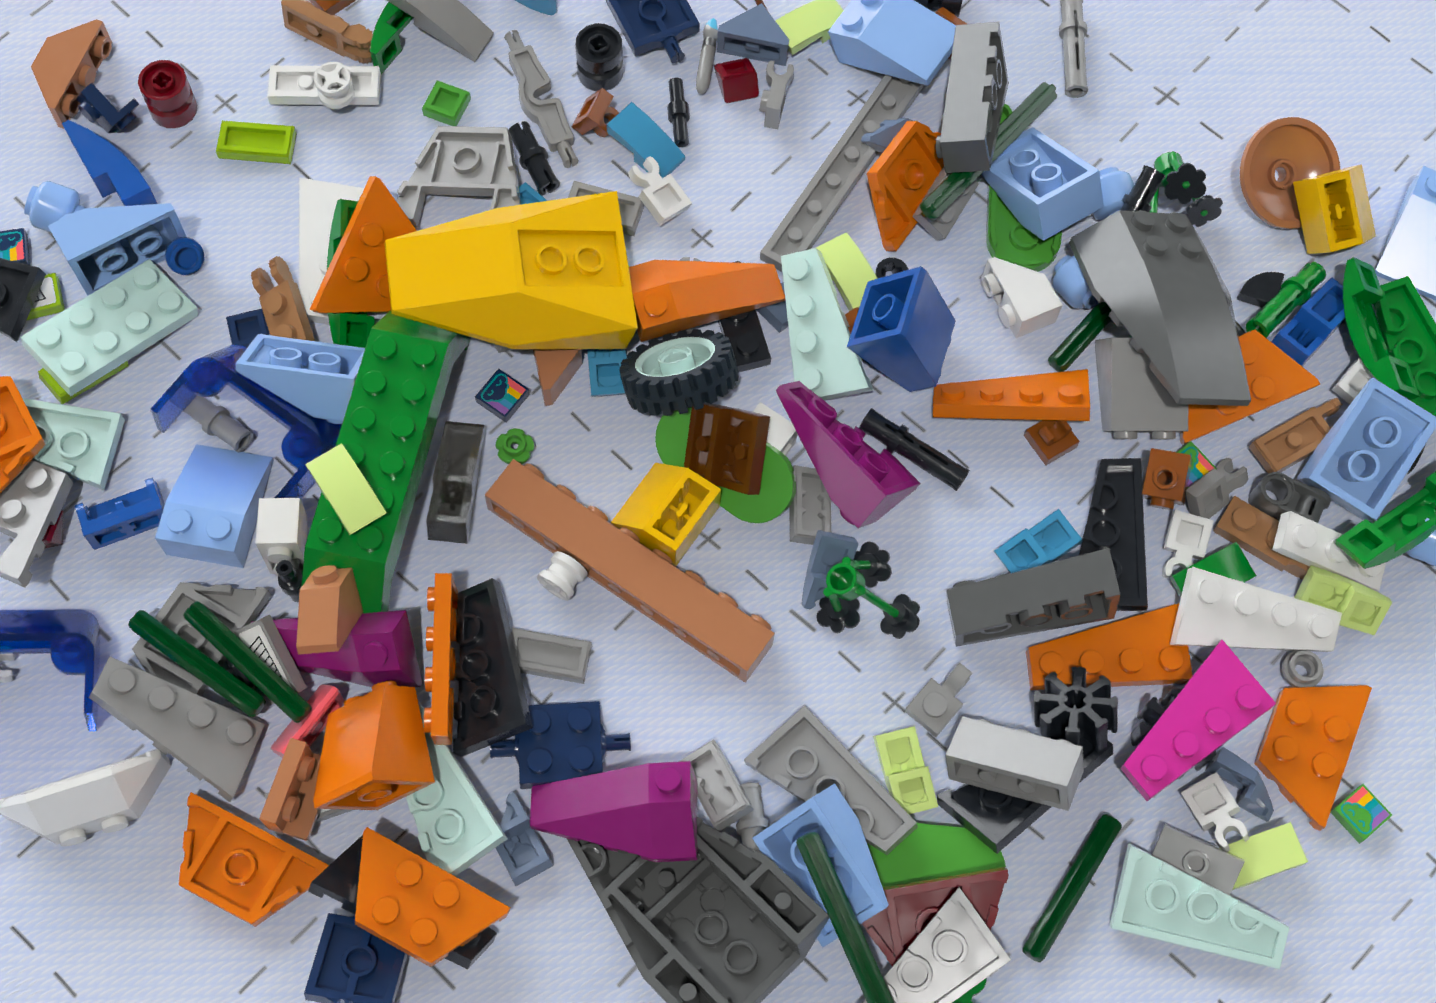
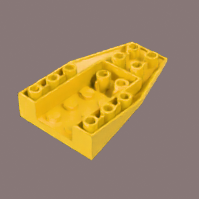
M617 191L495 208L385 240L391 312L394 315L510 349H626L638 328Z

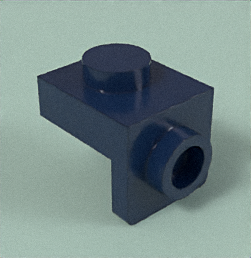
M93 83L84 88L76 98L80 103L78 108L90 122L94 123L97 121L107 133L115 126L120 131L123 130L137 117L133 113L139 105L135 98L118 111Z

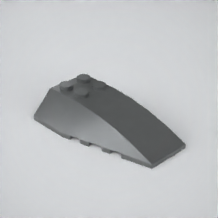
M1119 210L1071 237L1069 245L1092 295L1099 303L1106 302L1111 308L1109 316L1117 327L1124 325L1132 335L1131 345L1137 353H1146L1152 362L1149 368L1177 404L1248 406L1250 404L1251 396L1231 295L1204 243L1186 214Z
M697 817V860L652 862L641 859L639 855L618 850V852L604 849L602 845L588 841L567 839L643 979L666 1003H761L803 962L829 920V915L769 857L757 850L755 852L740 844L738 839L724 831L721 833L703 823L699 817Z

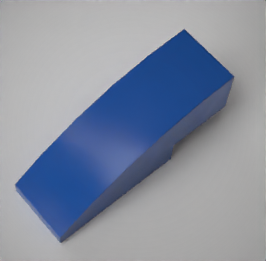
M70 120L62 123L102 198L117 192L124 206L158 204L151 188L139 170L121 151L86 127Z
M1334 278L1328 280L1300 308L1294 318L1278 332L1271 342L1303 367L1346 319L1343 304V285Z

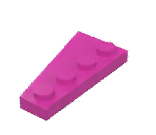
M1221 640L1120 769L1143 798L1149 801L1270 710L1276 703L1228 645Z

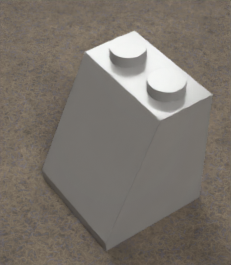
M1132 338L1095 340L1102 431H1114V439H1137V431H1152V439H1176V431H1188V404L1176 403L1149 368L1152 362L1146 353H1137L1131 345L1130 341Z

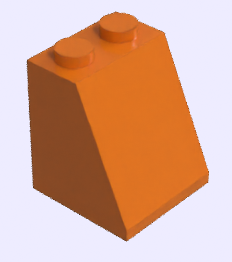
M395 681L381 682L372 686L371 692L364 696H356L345 700L343 707L328 714L313 799L315 809L379 810L435 783L415 687L397 686Z

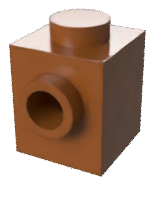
M1151 448L1142 491L1144 498L1151 500L1150 506L1173 510L1174 504L1184 506L1185 490L1188 487L1193 462L1191 455Z

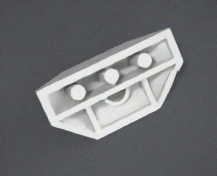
M155 749L136 757L13 796L1 798L0 815L61 846H72L82 843L87 839L86 835L101 830L104 833L120 831L128 826L129 821L141 817L171 767L170 760L159 749Z

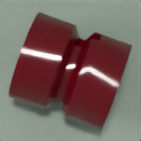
M157 60L142 69L138 77V86L152 119L158 125L165 128H179L192 121L197 113V102L184 69L178 63L171 60Z

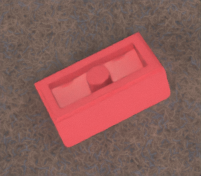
M320 685L307 701L312 708L308 716L299 723L292 720L273 743L271 750L283 758L290 738L306 742L310 747L326 727L328 714L343 706L345 700L339 689L332 685Z

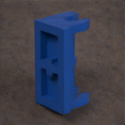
M153 477L145 480L146 487L89 508L84 506L83 503L75 505L83 536L94 550L159 526L165 503L157 482L153 480Z

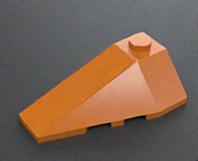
M652 260L629 267L638 326L637 332L641 342L785 301V295L774 264Z

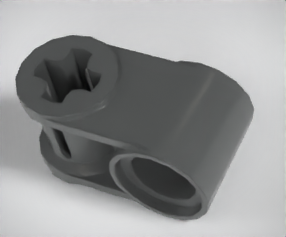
M1280 472L1267 474L1253 488L1248 498L1250 505L1280 521L1282 513L1292 511L1316 523L1319 522L1323 510L1327 509L1331 502L1330 496L1321 489L1303 484ZM1266 490L1274 493L1277 500L1271 499L1267 495Z

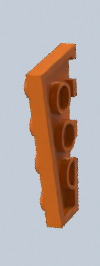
M1088 369L937 384L934 387L933 417L1089 421L1090 394Z
M435 573V587H428L427 608L428 612H434V626L426 628L427 651H433L432 667L425 668V691L432 692V702L430 708H424V732L431 733V738L435 745H452L454 689L450 688V681L455 679L456 659L455 649L451 648V641H456L457 622L455 609H457L458 591L452 573Z
M1179 603L1028 647L1026 658L1030 690H1045L1044 678L1052 672H1056L1057 678L1067 687L1072 686V667H1083L1086 669V688L1098 681L1101 675H1104L1111 681V687L1188 683L1193 676L1189 648L1187 645H1170Z

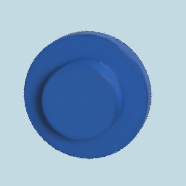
M179 237L167 246L165 259L170 269L175 273L190 275L197 272L203 265L204 251L196 240L189 237Z

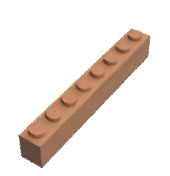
M514 459L510 462L485 494L488 510L553 554L556 551H560L569 555L586 569L587 577L743 682H747L773 645L775 633L771 631L772 628L767 621L755 614L748 616L738 609V604L730 596L722 592L715 594L705 587V582L697 574L686 570L685 573L672 565V560L664 552L658 549L649 550L640 544V539L631 530L625 527H621L619 530L607 522V516L594 506L586 508L576 501L575 495L569 489L560 484L555 487L544 480L545 477L542 472L533 465L526 463L523 466Z

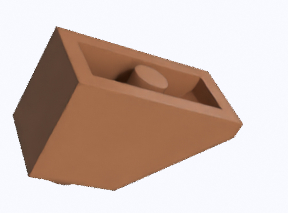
M533 349L545 406L554 404L581 367V350L583 349Z
M332 565L319 567L310 574L301 587L296 643L298 654L339 651L363 613L352 568L337 569Z

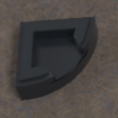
M1265 272L1253 276L1244 284L1237 296V300L1263 308L1280 292L1285 274Z

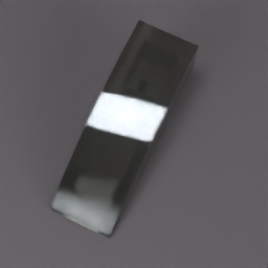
M445 422L432 478L433 492L426 518L428 540L468 543L485 429L482 424Z

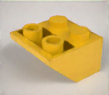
M1362 164L1293 182L1307 254L1331 253L1364 244L1376 237Z
M655 463L613 518L611 524L619 530L621 527L631 530L640 539V544L651 551L658 549L664 552L672 560V565L676 567L720 507L721 489L689 468Z

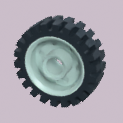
M693 329L690 334L683 330L678 331L676 336H672L671 333L665 334L662 340L657 338L648 341V346L641 344L636 347L637 352H629L626 355L627 359L622 360L619 369L623 388L631 408L634 410L638 409V412L642 414L649 412L652 416H657L660 412H663L664 416H670L676 410L679 411V414L688 413V408L694 407L695 410L704 407V402L712 404L718 401L717 396L724 397L729 393L728 389H733L736 385L735 381H738L737 364L730 340L720 332L714 334L712 330H706L702 333L701 329Z

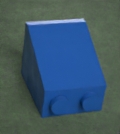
M920 266L867 282L847 348L909 392L936 387L941 376V369L947 349L951 343L956 320L927 270Z

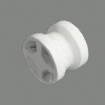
M327 62L316 69L314 83L321 103L331 109H341L348 106L355 96L348 68L339 62Z
M556 551L551 557V565L548 569L542 570L539 573L537 580L550 593L568 601L574 595V586L577 582L584 581L588 573L575 559L563 552Z

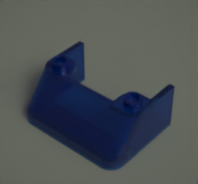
M229 345L194 360L151 407L157 429L164 433L196 396L213 397L219 394L227 385L289 430L282 441V454L284 459L297 469V472L275 498L302 499L315 483L305 464L336 446L342 424L330 423L326 419L312 417L237 372L236 362L247 349L242 345Z
M81 609L0 610V654L51 653L52 663L61 673L66 675H85L84 717L88 731H97L98 704L89 698L99 678L100 627L97 618L92 613Z

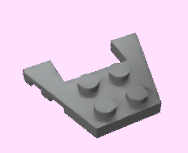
M438 126L416 160L417 168L409 181H403L397 190L399 197L396 200L414 227L419 225L427 194L493 196L490 210L521 205L512 136L508 128Z
M31 460L0 493V532L15 538L0 556V577L24 588L29 584L32 577L29 571L34 557H41L46 546L42 542L49 524L55 525L73 485L72 480L66 473Z

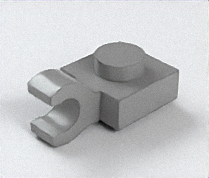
M770 60L766 68V81L771 88L770 91L763 90L759 111L765 112L764 127L778 130L786 100V92L793 80L794 67L789 64L787 72L783 75H778L774 72L775 61Z
M1226 458L1217 465V470L1212 469L1201 479L1195 481L1191 487L1185 490L1190 514L1210 519L1229 504V494L1247 483V468L1243 466L1238 471L1232 473L1234 471L1232 459Z
M959 663L942 685L931 678L906 707L905 712L933 736L937 737L962 708L963 703L955 698V696L970 680L969 677L972 675V672Z

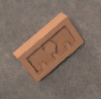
M290 738L259 818L269 830L302 840L310 838L320 809L314 808L313 799L321 755L313 753L306 742Z

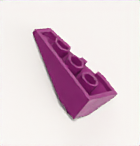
M800 381L782 384L776 389V393L830 499L840 509L841 516L848 523L861 528L877 522L921 484L885 448L881 453H878L864 442L863 438L866 433L857 426L853 429L846 424L840 423L836 419V410Z
M406 610L362 613L339 651L298 654L297 652L298 618L273 620L298 671L368 687L385 681H395L397 686L421 687L422 685Z
M691 761L647 763L533 786L531 788L530 827L537 831L574 841L584 840L599 844L607 850L615 852L621 850L636 854L641 859L652 862L697 860V778Z

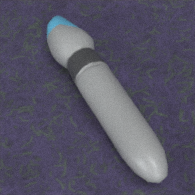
M714 18L710 19L703 29L704 40L696 77V89L701 95L706 93L711 80L718 33L717 20Z

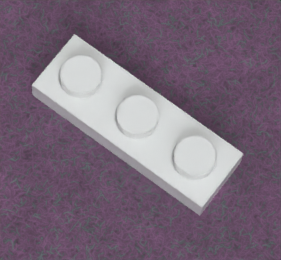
M270 65L267 94L269 103L280 105H323L318 97L317 88L314 83L315 71L320 66ZM346 66L350 71L351 82L355 92L353 101L349 105H379L381 82L379 66Z
M1292 511L1281 514L1272 548L1273 551L1309 567L1312 565L1336 573L1377 592L1380 590L1386 563L1364 569L1335 544L1336 539L1343 534Z

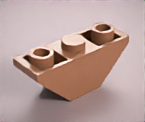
M96 19L47 37L31 65L46 104L60 128L64 129L62 123L76 116L79 111L78 105L80 104L76 99L77 96L90 83L94 84L96 71L102 60L106 59L111 52L112 41L103 21Z

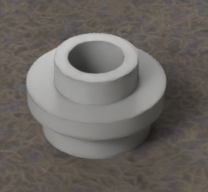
M1295 650L1289 653L1283 660L1282 674L1285 680L1294 688L1314 687L1323 677V665L1315 653L1307 650ZM1295 666H1303L1307 671V676L1298 674Z

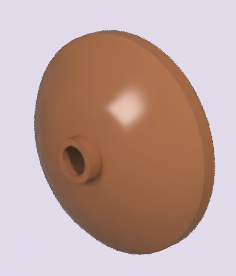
M1299 117L1273 120L1257 130L1243 152L1240 164V184L1244 198L1254 214L1265 223L1283 229L1301 228L1293 182L1340 170L1339 156L1330 137L1317 124ZM1275 170H1277L1279 175L1277 181L1275 179Z

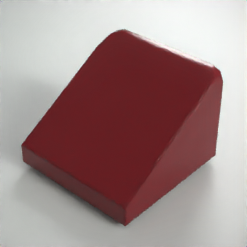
M748 58L714 65L722 97L726 103L758 97L757 72Z

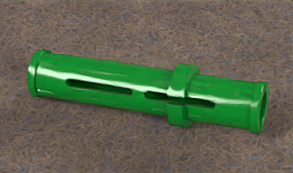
M1308 262L1295 277H1289L1281 285L1280 292L1255 317L1247 322L1246 331L1250 332L1255 329L1267 338L1297 306L1305 304L1311 297L1313 289L1324 281L1326 271L1323 266L1317 262H1312L1310 265V262Z

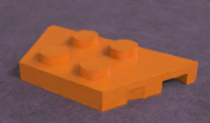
M907 121L867 172L882 244L886 251H897L918 223L912 216L944 167L943 158H938L936 153V138L941 136V133L932 132L928 126L918 121Z
M376 176L369 177L309 310L316 313L389 312L391 310L385 240L417 230L380 178Z
M1254 329L1239 336L1251 396L1250 404L1248 406L1188 404V431L1180 433V442L1182 445L1187 444L1190 441L1320 385V382L1314 375Z
M0 376L1 493L45 446V442L11 376Z
M1367 685L1283 688L1279 692L1254 764L1268 779L1273 780L1278 785L1279 791L1290 803L1294 801L1311 819L1309 824L1316 830L1321 831L1326 827L1372 687Z
M192 792L188 796L187 806L189 807L187 831H184L182 848L185 853L184 861L180 866L179 886L254 927L308 891L311 882L329 866Z
M368 827L364 830L355 925L425 965L432 967L447 957L457 947L464 946L476 938L481 931L498 920L500 922L505 919L510 912L511 907Z

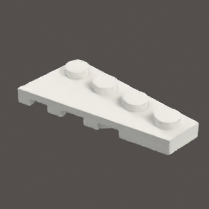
M299 177V292L309 322L329 325L328 313H316L309 309L327 272L329 237L335 207L339 199L359 201L364 188Z
M1192 567L1187 570L1170 645L1216 647L1223 640L1228 647L1241 649L1331 652L1334 651L1342 613Z

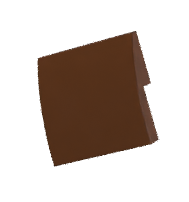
M705 402L703 403L704 407L695 410L692 407L684 467L689 468L716 486L747 495H759L770 416Z

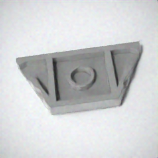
M180 582L155 616V619L222 667L226 657L184 619L183 614L186 609L196 601L201 602L234 633V631L255 620L271 597V594L264 587H256V590L233 589L231 585L215 584L211 587H204L199 583ZM140 637L132 648L147 673L199 696H202L208 686L143 638Z

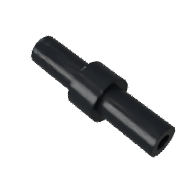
M672 78L668 81L670 103L667 105L668 120L673 125L674 143L678 147H685L689 144L687 122L690 119L689 104L684 99L683 80L681 78Z
M282 560L276 565L278 584L285 594L290 595L293 601L299 602L303 576L298 569L293 567L290 561Z

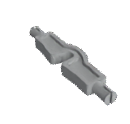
M512 30L511 35L509 31L505 34L504 38L511 50L508 53L509 63L519 83L521 108L532 122L538 124L551 152L558 151L565 168H570V162L573 167L579 160L571 147L574 145L573 133L566 120L561 101L558 98L536 99L551 89L550 78L538 61L532 46L524 47L519 32Z

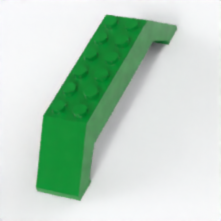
M391 310L371 328L336 446L341 443L343 444L385 509L386 514L349 535L331 504L321 492L305 545L302 586L310 574L319 567L332 565L337 569L352 568L363 613L386 612L389 610L392 578L452 367L463 350H468L471 337L394 315Z

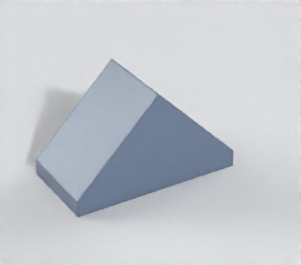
M762 3L719 25L717 52L767 63L771 60L775 61L774 64L786 66L789 38Z

